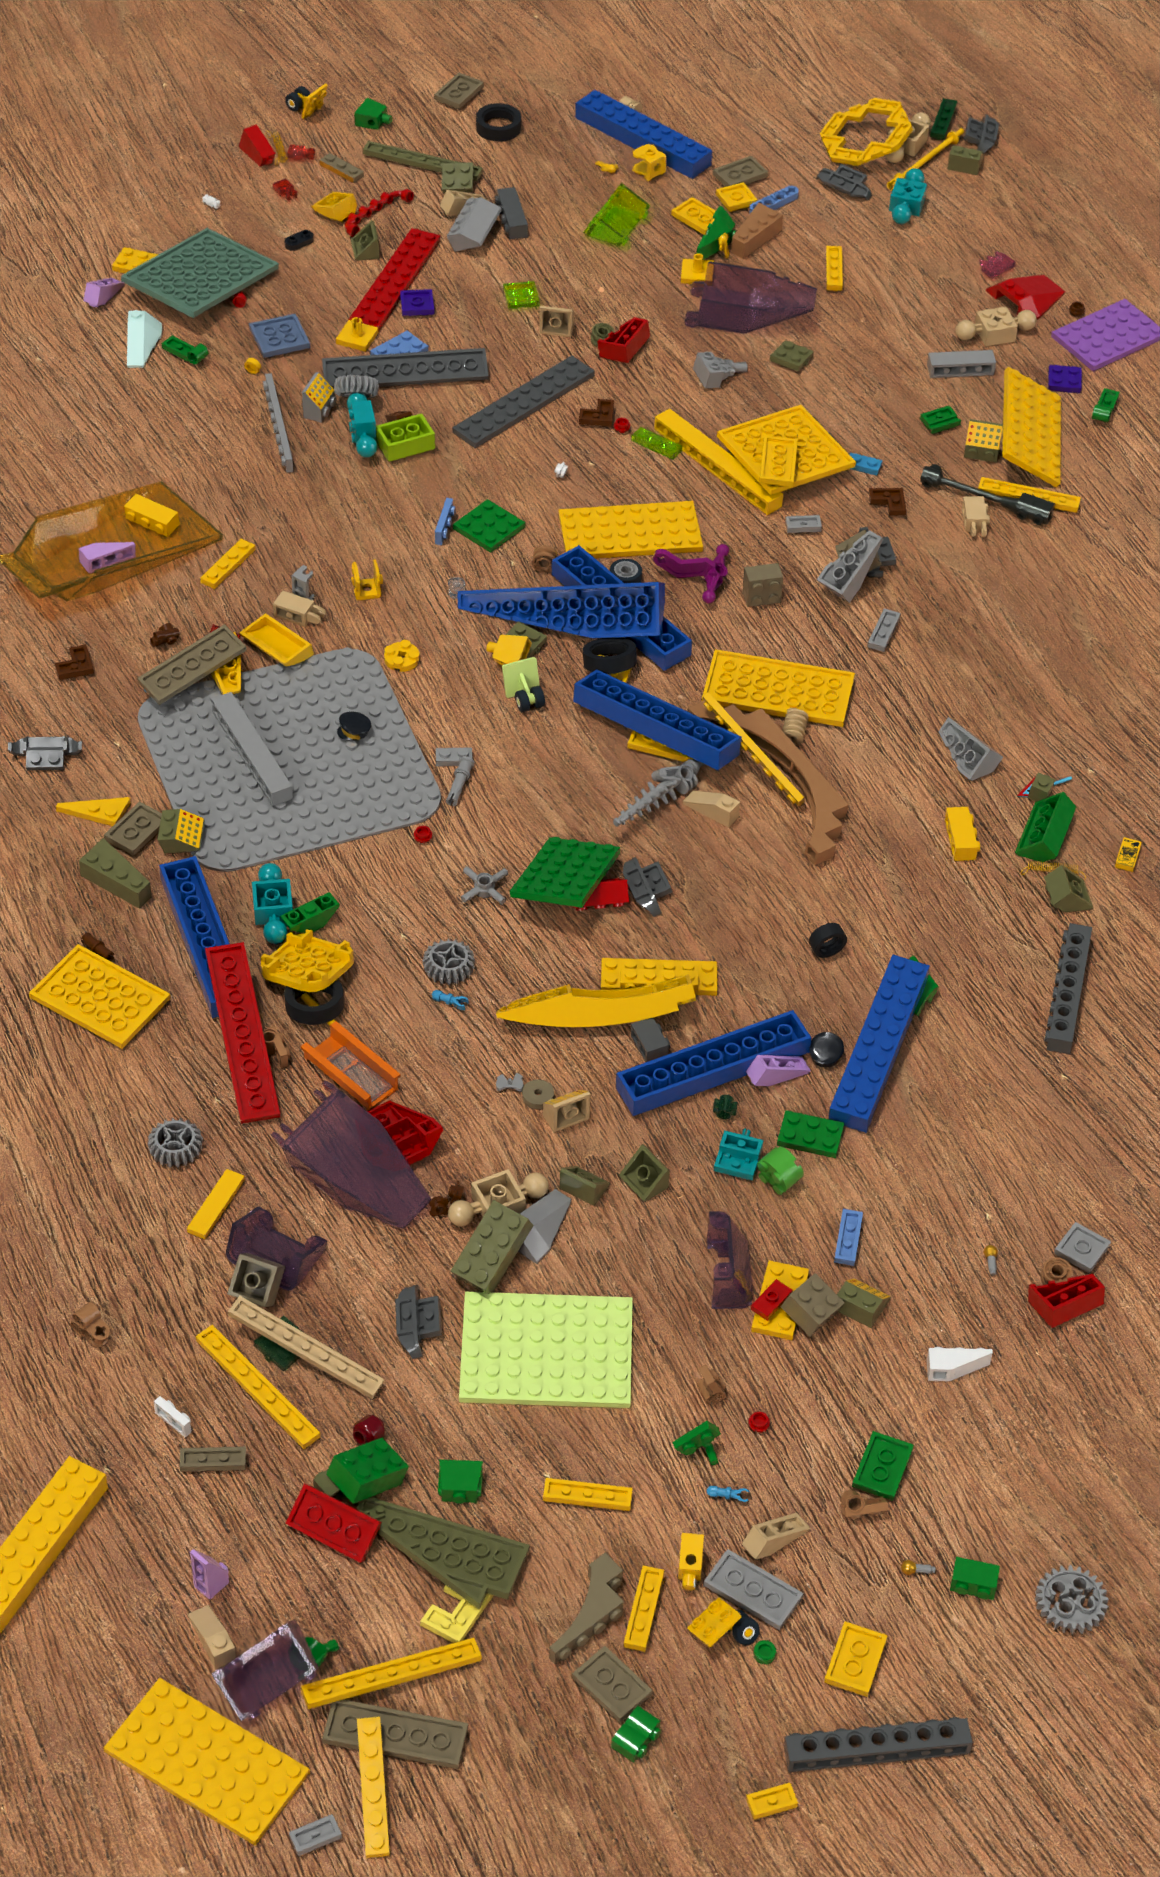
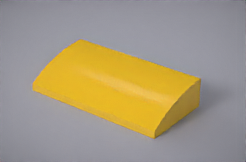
M266 613L239 632L240 636L285 667L298 664L314 655L312 644Z

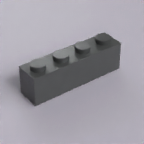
M516 188L497 189V196H494L495 205L502 209L499 215H501V223L504 224L505 234H508L509 240L528 238V223Z

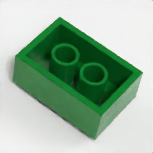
M379 1438L334 1455L326 1475L354 1504L400 1486L409 1466L383 1438Z

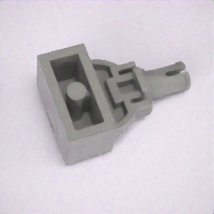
M712 352L697 353L693 370L704 388H720L722 380L728 376H734L735 372H747L748 365L746 362L734 363L731 359L724 360L715 357Z

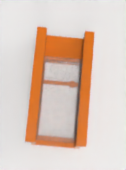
M337 1021L330 1025V1037L313 1048L307 1042L301 1045V1049L304 1051V1058L310 1060L365 1106L367 1111L376 1107L398 1090V1078L401 1077V1074Z

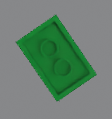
M786 1110L777 1146L836 1158L844 1123Z
M873 1431L854 1477L852 1487L894 1501L914 1445Z

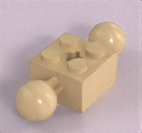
M919 112L912 117V120L908 119L913 131L899 150L885 155L890 163L900 162L904 157V153L915 156L927 142L930 118L926 113ZM896 127L891 128V130L888 132V137Z
M1007 306L976 311L975 324L970 320H962L957 324L955 331L957 337L964 341L972 339L978 333L986 347L1015 342L1017 328L1019 327L1024 331L1031 330L1036 325L1037 319L1030 310H1023L1017 317L1013 318Z
M507 1169L471 1183V1198L474 1202L469 1203L464 1200H458L452 1203L448 1209L449 1220L456 1226H466L471 1223L475 1214L480 1213L483 1217L493 1200L520 1214L526 1210L525 1196L527 1195L533 1199L543 1197L549 1188L548 1180L543 1174L535 1172L527 1175L523 1184L518 1186L511 1172Z

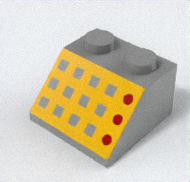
M315 372L302 391L303 418L322 423L324 418L329 415L331 408L336 404L335 390L318 372Z

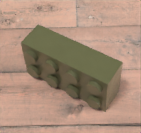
M493 1200L451 1269V1272L455 1277L487 1294L494 1292L534 1225L528 1218Z

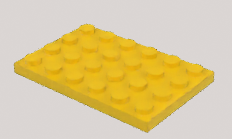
M79 944L29 992V997L121 1049L171 999L170 993Z

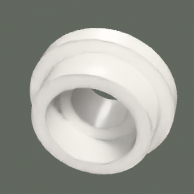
M562 462V464L558 463L554 470L556 473L555 477L563 478L569 467L565 465V462Z

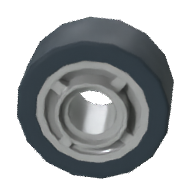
M619 559L610 566V572L623 583L642 582V567L637 561Z

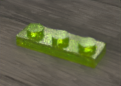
M642 427L631 435V441L672 460L682 451L681 445Z

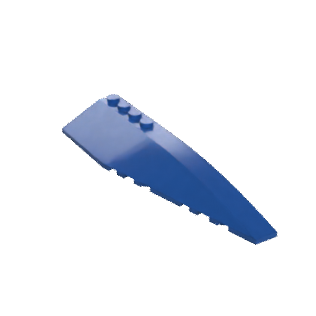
M661 582L458 591V609L516 622L519 621L588 638L661 636L665 606V583Z

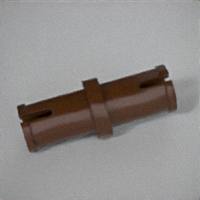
M89 932L82 936L81 939L83 940L81 942L90 948L92 952L109 961L114 959V952L110 951L104 942L97 940Z

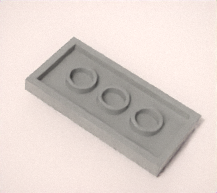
M729 1549L726 1550L709 1573L703 1585L779 1631L803 1598L801 1591Z

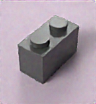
M654 1018L631 1024V1038L645 1063L668 1055L670 1042L667 1037L664 1038L659 1023L656 1024Z

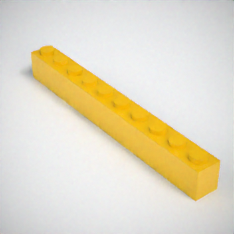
M669 408L655 416L654 430L763 513L769 515L782 507L783 493L779 492L770 495L739 460Z

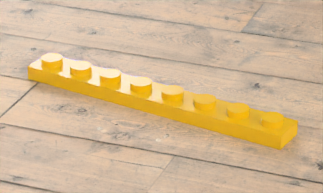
M707 692L703 696L704 707L709 712L713 711L717 715L715 716L716 720L721 725L725 724L728 731L741 736V748L745 752L748 750L752 754V760L757 765L760 763L764 767L763 772L769 778L772 776L775 779V785L779 790H785L788 794L787 798L792 804L796 803L800 807L805 803L803 795L714 697Z
M213 1325L196 1335V1341L303 1449L320 1438V1432Z
M470 1638L301 1685V1693L307 1708L311 1709L479 1662L482 1659V1655L475 1638Z

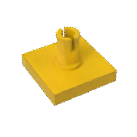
M699 253L694 254L693 259H683L681 283L712 285L714 261L703 260V255Z
M354 317L352 320L347 321L336 338V344L366 352L378 334V327L362 324L361 318H359L358 322V317Z

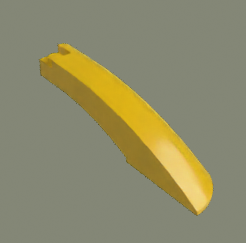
M689 974L648 986L617 990L571 988V985L568 984L510 1002L511 1004L507 1005V1008L506 1006L501 1007L496 1012L497 1018L542 1026H607L645 1020L679 1011V1005L696 1001V996Z

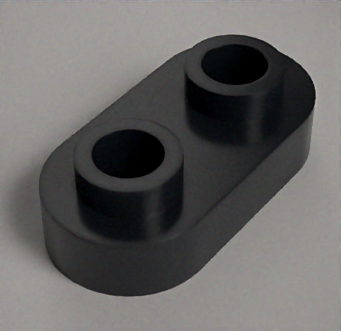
M302 230L285 239V248L295 251L313 243V233L309 230Z

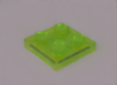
M535 281L503 284L508 309L540 306Z

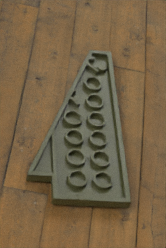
M372 1497L360 1501L357 1510L382 1522L377 1532L379 1535L479 1609L486 1594L509 1599L530 1550V1545Z

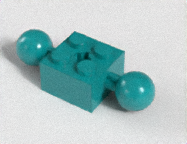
M918 168L910 169L906 173L905 179L897 178L892 190L889 211L892 212V219L898 224L907 223L911 215L919 217L925 202L927 183H924V173Z
M353 393L347 399L349 419H352L349 422V431L353 432L351 433L352 443L356 445L358 454L369 458L376 453L378 447L371 400H367L363 394Z
M266 863L258 871L259 881L252 882L255 925H265L263 928L264 938L271 944H279L286 939L288 934L287 927L280 916L293 910L290 879H282V871L278 865Z

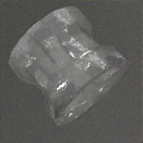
M460 577L449 579L448 595L451 598L458 599V591H465L464 579Z

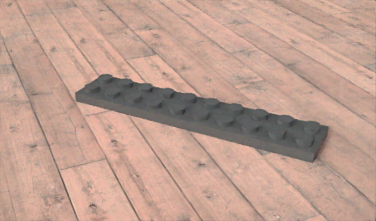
M485 348L322 358L323 378L333 389L336 378L348 375L375 378L378 380L379 387L488 380L489 378Z
M571 355L452 427V433L473 448H477L595 376V371Z

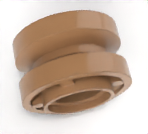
M547 545L535 548L532 558L534 569L539 572H551L552 559L557 557L556 550Z
M1050 1258L1045 1262L1041 1271V1282L1043 1285H1047L1048 1281L1055 1280V1283L1067 1281V1278H1071L1072 1268L1062 1258ZM1053 1272L1058 1273L1060 1276L1054 1275Z

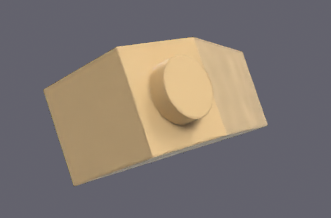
M446 190L440 207L449 216H459L468 199L479 197L487 199L479 194Z
M692 791L683 801L684 805L728 828L739 817L740 801L726 794Z
M797 1513L753 1525L742 1545L757 1560L772 1555L808 1532L810 1527Z
M209 1605L187 1614L215 1670L236 1661L235 1647L226 1629Z

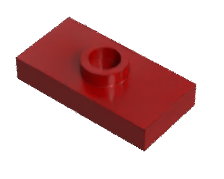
M775 1279L751 1305L750 1310L768 1321L793 1290Z

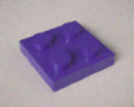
M432 289L400 291L402 316L434 315Z
M1049 365L1048 390L1081 393L1082 367Z

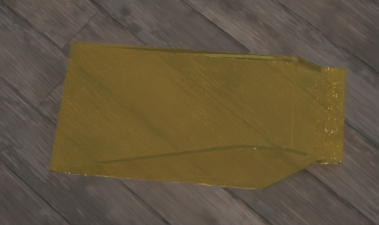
M160 481L36 516L15 551L0 555V563L39 599L56 595L65 601H71L97 593L222 540L223 534L166 484ZM135 494H138L177 511L180 525L168 537L158 534L149 528L126 519L124 505ZM109 542L135 543V558L96 569L90 574L79 562V548L89 544Z

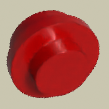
M624 417L616 419L614 429L621 433L630 429L629 420Z
M419 826L414 831V839L417 842L426 843L432 839V831L427 826Z
M758 1411L749 1417L748 1425L755 1432H765L770 1426V1419L764 1412Z

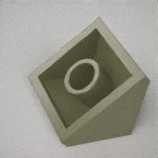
M373 220L351 239L354 257L357 261L379 259V239Z
M642 1144L619 1176L646 1202L668 1188L670 1170Z
M578 1166L563 1167L560 1170L559 1189L593 1206L596 1205L610 1185V1182Z

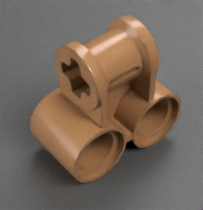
M90 1301L73 1314L74 1320L70 1324L78 1336H84L93 1347L101 1348L108 1341L110 1328L101 1319V1312L98 1307Z

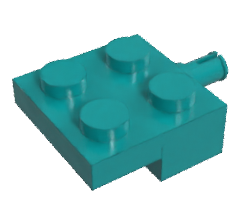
M746 1128L743 1129L742 1135L724 1130L713 1171L753 1181L757 1163L763 1150L764 1140L749 1137L751 1131L748 1129L746 1133Z

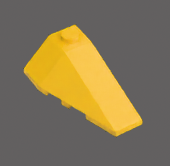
M241 655L211 673L222 695L232 692V694L241 692Z

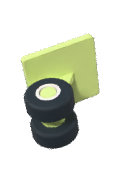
M535 657L502 665L505 696L507 698L515 696L520 712L529 711L530 704H533L536 708L545 705V696L539 684L537 659Z

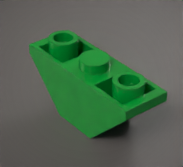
M328 892L280 917L291 931L306 933L305 930L307 929L315 932L327 924L340 907V904Z

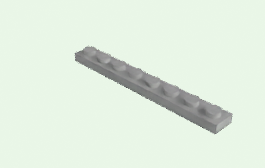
M272 373L265 374L263 389L266 391V401H269L268 410L272 412L270 417L273 423L276 444H280L278 445L279 455H282L281 465L285 466L286 473L293 472L292 455Z

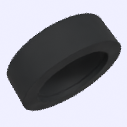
M503 103L483 106L476 114V131L482 138L490 141L502 142L511 140L521 132V113L515 107ZM494 118H502L512 123L507 126L497 127L485 122Z
M620 637L593 640L583 647L584 667L590 672L599 670L606 674L627 671L637 663L636 645L633 641Z
M336 980L329 987L320 990L330 994L332 999L319 1006H305L298 1003L296 999L307 992L286 986L284 996L287 1014L293 1020L308 1025L323 1024L335 1019L344 1008V995L341 983Z

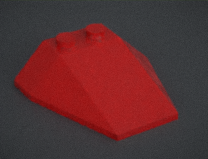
M1045 275L1010 278L986 288V292L993 298L998 299L1005 295L1018 305L1017 315L1023 310H1030L1035 314L1037 320L1065 294L1062 288Z
M390 1100L354 1117L363 1156L373 1166L392 1172L403 1170L405 1167L429 1156L443 1132V1127L434 1118Z

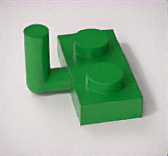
M705 1421L672 1442L675 1450L686 1456L693 1454L698 1448L704 1447L710 1464L716 1465L719 1462L712 1441L721 1433L719 1427L709 1421Z

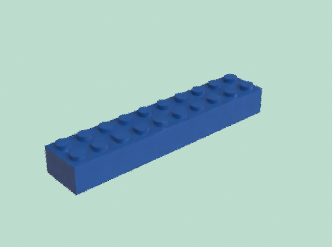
M597 90L592 91L576 102V119L634 149L647 144L654 145L658 151L666 155V166L691 179L712 165L711 149Z
M580 545L552 559V576L564 586L623 583ZM664 616L661 636L625 637L633 641L642 653L664 671L691 656L692 640Z
M595 670L574 684L573 702L666 745L668 748H672L683 755H687L698 762L704 763L713 769H721L740 755L741 736L599 670Z
M194 856L161 864L159 868L163 888L211 1017L216 1018L218 1017L205 948L228 945V938L197 857Z
M892 954L831 1103L829 1120L843 1122L846 1127L867 1133L927 983L930 965Z
M794 1010L617 1072L616 1089L632 1116H636L748 1075L746 1071L757 1055L802 1056L810 1053L811 1036Z

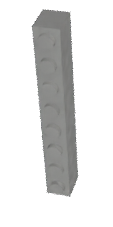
M232 692L212 698V712L271 805L274 806L293 799L292 791H294V785L292 781H288L286 778L285 770L279 767L277 758L272 756L268 744L265 745L261 733H257L254 722L248 719V714L245 709L241 708L239 699L235 698Z

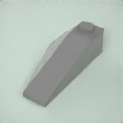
M869 530L854 542L853 547L847 552L843 551L836 561L826 565L816 580L834 594L850 603L860 589L883 538Z
M950 717L947 718L938 731L944 744L949 748L952 759L957 763L959 772L971 781L992 773L1003 758L997 751Z
M554 1189L520 1213L528 1218L534 1226L518 1252L537 1264L550 1251L552 1242L559 1231V1226L562 1220H564L572 1199Z

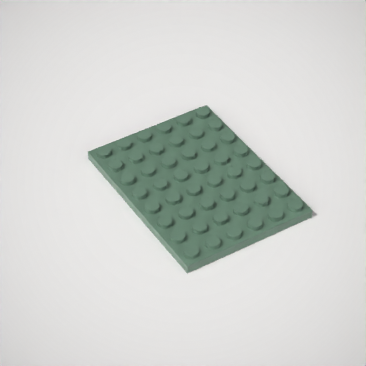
M206 228L121 275V281L194 318L279 269V263Z

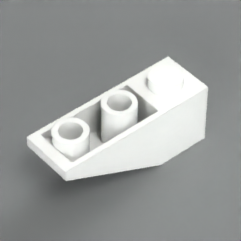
M929 1348L927 1354L928 1381H951L986 1367L991 1363L993 1351L992 1349Z

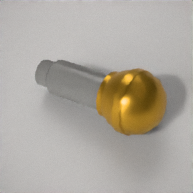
M993 1245L986 1246L983 1251L988 1261L990 1275H996L997 1271L996 1256L998 1250Z
M905 1560L901 1564V1570L906 1575L915 1573L931 1574L935 1573V1566L916 1564L911 1560Z

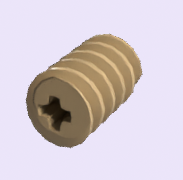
M789 708L786 712L782 731L796 745L803 742L809 717L803 710Z

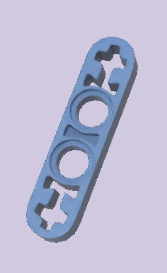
M788 186L750 205L749 214L758 203L773 210L778 209L796 200L799 189L795 186Z

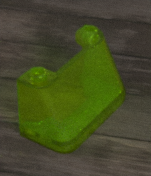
M620 183L583 233L588 237L619 247L621 244L624 246L630 239L627 236L641 219L644 220L649 214L647 210L651 205L623 183Z

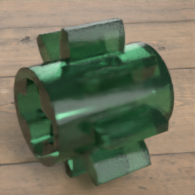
M721 1095L719 1099L715 1098L713 1112L716 1113L718 1118L727 1120L731 1118V1115L736 1116L738 1102H734V1098L730 1095Z

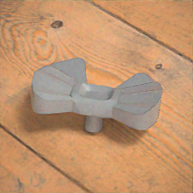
M516 1073L513 1080L511 1078L507 1080L503 1074L499 1075L496 1081V1090L501 1091L505 1088H510L522 1092L523 1076Z

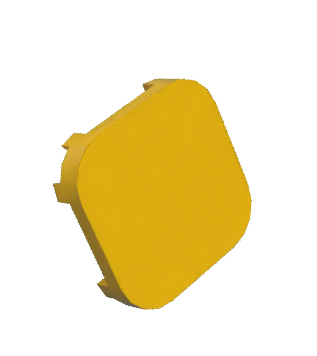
M306 929V933L296 935L290 932L286 935V942L271 955L263 954L260 957L262 976L271 982L300 991L317 992L324 990L354 964L353 950L350 947V942L344 940L340 944H335L313 937V930Z

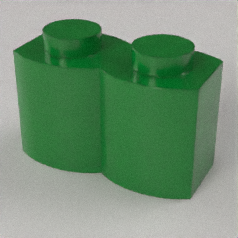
M637 1706L612 1738L611 1748L632 1762H635L638 1757L642 1759L648 1750L647 1745L650 1741H656L662 1731L660 1729L661 1721Z

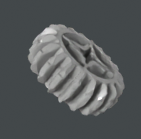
M348 375L336 378L334 389L335 394L341 397L348 398L353 393H361L366 398H371L378 395L379 384L378 380L372 377Z
M449 938L447 941L440 939L439 943L433 942L432 946H428L423 959L424 971L428 977L433 978L434 983L440 981L441 985L445 982L449 986L453 982L457 985L459 980L464 982L466 978H470L475 964L474 953L470 950L469 945L465 946L463 941L458 943L457 939L450 941Z
M172 1118L171 1121L165 1119L164 1124L157 1123V1128H152L151 1134L148 1137V1148L151 1157H154L156 1162L160 1161L162 1166L168 1164L169 1168L172 1165H176L178 1168L180 1164L186 1166L187 1161L193 1162L194 1157H199V1152L203 1148V1137H201L200 1129L197 1128L195 1123L191 1124L189 1119L183 1122L182 1118L179 1120Z

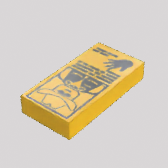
M1124 837L1115 868L1133 872L1142 842Z

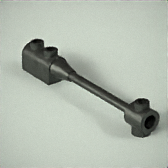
M936 464L930 467L925 466L921 475L920 482L926 488L931 486L938 487L940 484H944L976 496H984L985 499L1000 503L1002 506L1013 511L1021 520L1026 518L1032 519L1036 525H1041L1042 523L1047 525L1053 516L1055 505L1053 502L1024 492L1020 498L1001 497L944 478L941 467Z

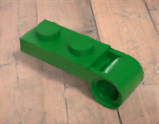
M173 335L161 343L162 349L194 365H197L209 355L205 345L200 343L194 347Z
M1104 388L1098 403L1095 404L1092 419L1108 423L1120 392Z

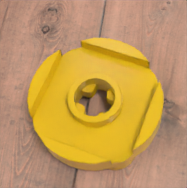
M402 640L385 647L384 662L388 668L392 670L396 668L400 669V672H406L418 665L420 658L419 650L409 640Z

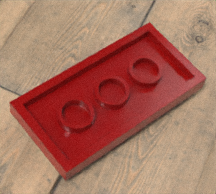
M304 1483L285 1524L363 1563L382 1522Z

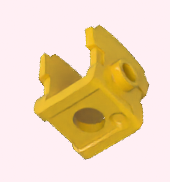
M647 144L633 151V157L643 160L633 166V172L638 175H644V178L648 181L660 174L666 173V155L658 151L654 145Z
M376 559L373 560L374 578L360 580L356 562L352 563L353 576L351 580L355 587L356 600L381 597L380 585L383 584V577L379 572ZM364 587L372 588L369 591L363 590Z

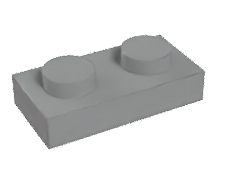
M820 515L786 516L785 519L787 533L821 532L822 529Z
M472 747L436 748V766H459L458 761L460 757L467 756L472 759Z
M333 1814L290 1831L289 1837L297 1855L301 1856L341 1839L342 1834Z

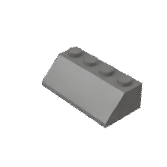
M481 197L468 199L446 236L454 252L481 246L500 214L501 207Z

